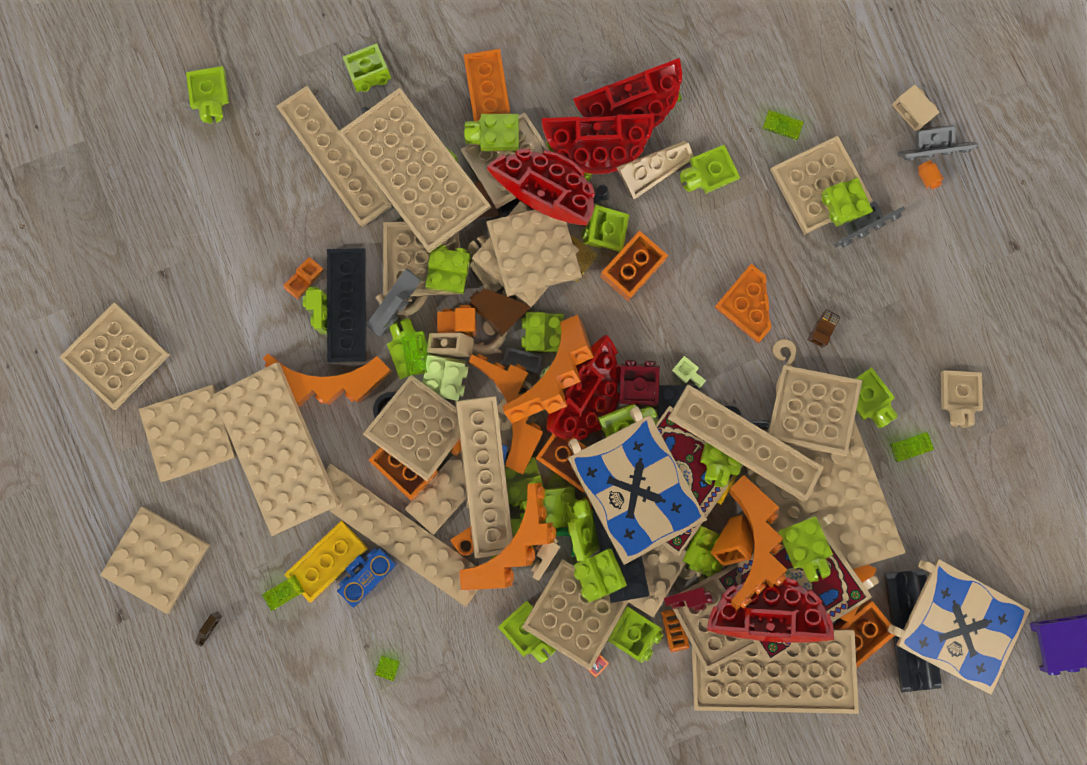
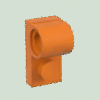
M471 526L450 540L462 555H469L474 551ZM464 540L471 542L472 547L469 551H465L461 547V543Z

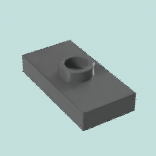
M506 346L502 365L509 367L510 364L513 366L519 364L526 368V372L539 375L543 356Z

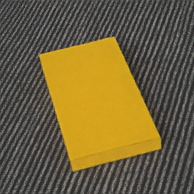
M341 520L284 575L311 603L345 571V568L358 555H362L369 548Z

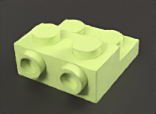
M428 353L423 384L442 398L458 401L459 396L463 397L465 385H462V379L467 378L469 367H465V360Z

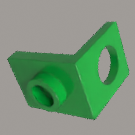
M561 527L556 531L557 536L571 537L568 528ZM572 543L571 557H574V556H575V553H574V551H573V543Z

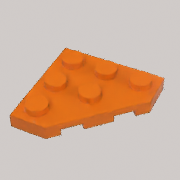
M751 263L714 308L756 343H760L771 329L769 300L766 289L767 281L766 275Z

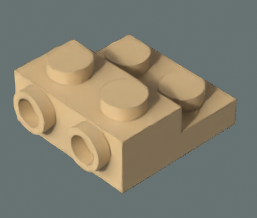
M557 538L554 539V543L536 545L535 550H537L536 556L540 557L541 561L537 559L531 571H533L532 577L538 581L560 548V545L557 544L559 542Z

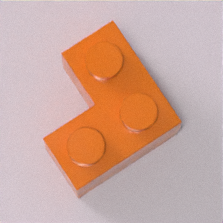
M460 305V308H455V312L454 309H442V312H438L437 333H463L469 337H477V313L475 308H471V305Z

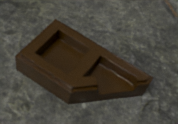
M218 612L210 614L199 630L195 643L200 647L204 645L221 620L222 615Z

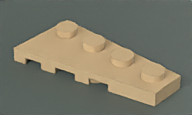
M683 141L616 168L630 197L636 199L690 162L694 155L689 143Z

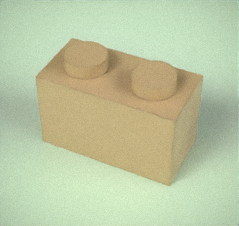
M913 85L892 104L915 132L940 113L936 105L930 102L923 90L916 85Z
M429 333L427 352L445 357H471L474 338L463 333Z

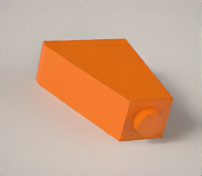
M743 515L728 519L710 552L723 566L751 560L752 531L748 519Z

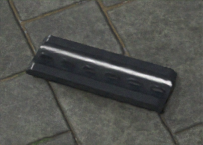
M923 569L884 573L891 624L904 630L927 581L926 573ZM894 636L901 692L940 689L942 686L940 668L897 646L899 637Z

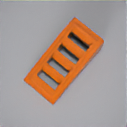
M674 610L661 611L669 651L676 652L689 649L688 637L678 619L667 621V617L676 615ZM676 623L680 625L679 627L669 629V625ZM681 631V635L671 637L670 633ZM683 639V643L673 645L672 641Z

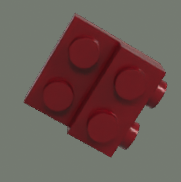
M625 360V364L621 363L620 404L658 405L660 365H656V361H644V364H637L635 360Z
M701 587L665 597L664 601L665 605L671 606L672 609L684 607V602H686L688 609H693V611L697 612L707 609L706 605L713 603V598L709 590L706 591V588Z

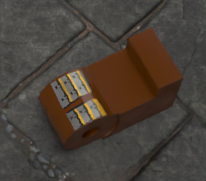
M825 309L807 340L821 348L827 346L840 316Z

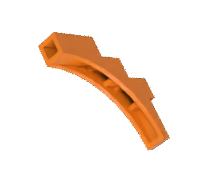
M578 314L560 322L562 332L560 346L554 361L543 377L526 393L502 406L503 412L511 423L544 409L550 414L567 407L563 389L581 382L576 365L594 358L585 327Z
M270 354L262 358L266 362L265 367L274 363H280L298 407H301L315 393L314 397L321 404L325 402L330 405L345 390V396L351 402L355 400L360 403L392 373L391 369L378 356L352 372L328 377L309 376L295 372L284 366Z
M480 354L477 357L471 356L469 363L485 373L496 384L507 404L521 396L519 393L528 377L525 367L519 364L515 366L510 364L508 371H506L505 366L496 362L493 365L487 362L488 358ZM530 416L512 423L513 437L511 450L505 464L506 467L522 475L543 434L539 425L532 422L530 425L526 424Z
M745 475L730 487V495L740 505L748 519L753 536L754 556L750 573L743 587L731 600V605L736 610L740 607L744 609L752 601L750 597L755 592L757 594L761 593L766 587L764 583H767L772 588L775 584L780 586L787 578L785 576L787 569L771 555V553L777 554L783 547L781 545L783 538L768 524V522L772 524L779 517V507Z
M542 483L528 484L525 515L511 543L499 555L487 563L459 570L461 590L507 588L512 586L514 572L511 570V567L529 566L535 560V551L532 549V545L554 543L556 529L553 527V522L545 523L547 511L543 504L545 490L542 487Z

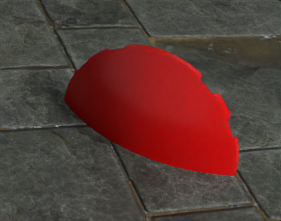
M680 58L573 98L575 106L583 117L654 114V128L664 121L669 112L673 110L679 98V90L682 83Z
M654 114L582 118L555 117L541 118L545 138L554 153L570 159L584 173L608 174L618 171L616 167L636 160L643 152V148L652 134Z
M521 149L507 157L502 155L487 166V170L505 189L531 208L563 222L577 225H587L595 207L593 199L595 195L592 183H588L584 177V171L570 159L544 150L543 153L531 152V149Z
M604 335L591 346L594 358L576 365L581 382L563 389L567 407L548 415L546 429L555 436L563 439H572L574 437L577 440L588 438L587 435L602 429L598 418L615 411L620 398V393L617 392L621 379V366L617 364L615 355L618 352L608 335Z
M786 578L780 586L775 584L772 588L767 583H764L766 585L764 590L759 594L755 592L750 597L752 601L744 609L740 607L738 610L731 605V600L741 590L745 582L737 586H731L722 594V599L718 602L717 606L713 607L707 626V631L758 641L803 643L834 640L833 623L820 598L812 590H807L799 585L796 580Z

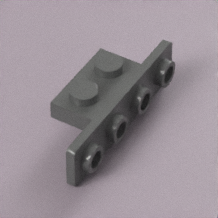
M953 125L916 130V149L899 151L898 156L903 157L904 160H915L917 156L931 158L934 157V154L941 153V155H951L953 151L966 153L971 152L973 148H978V144L974 142L955 143L956 126Z
M875 201L870 203L873 210L871 214L843 224L848 236L834 244L835 248L840 245L842 248L853 243L852 239L855 237L859 239L865 237L872 228L875 231L886 225L885 221L889 219L891 222L902 217L901 213L906 208L903 206L883 216Z
M405 269L366 326L378 336H382L389 325L392 326L398 319L397 314L408 305L407 300L418 287L421 279L409 269Z

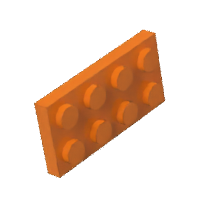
M500 49L463 54L474 121L480 120L481 114H511Z

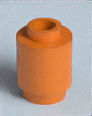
M929 160L918 167V174L926 189L931 188V190H934L942 185L944 178L936 163Z

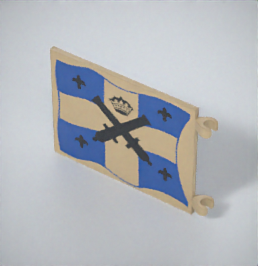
M638 407L630 410V415L635 423L583 450H581L577 439H572L568 443L574 455L567 459L624 565L707 520L651 416L643 418Z
M936 559L934 565L921 560L918 567L930 573L904 630L890 625L888 632L899 637L897 646L992 695L1030 609L940 559Z

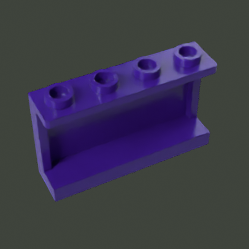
M1087 614L1030 623L1031 631L1037 632L1043 661V665L1039 666L1040 671L1046 672L1048 675H1060V671L1079 672L1080 668L1086 667L1087 669Z

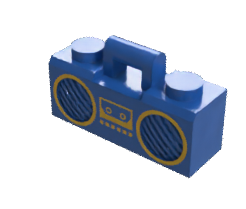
M374 548L367 555L369 558L367 561L361 555H358L345 568L351 577L346 576L338 584L340 588L337 592L353 608L398 564L383 548L378 550ZM362 563L364 567L356 573L354 570Z

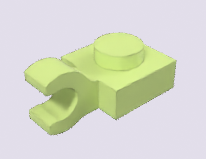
M685 356L672 370L685 383L691 380L699 388L706 381L696 373L699 367Z

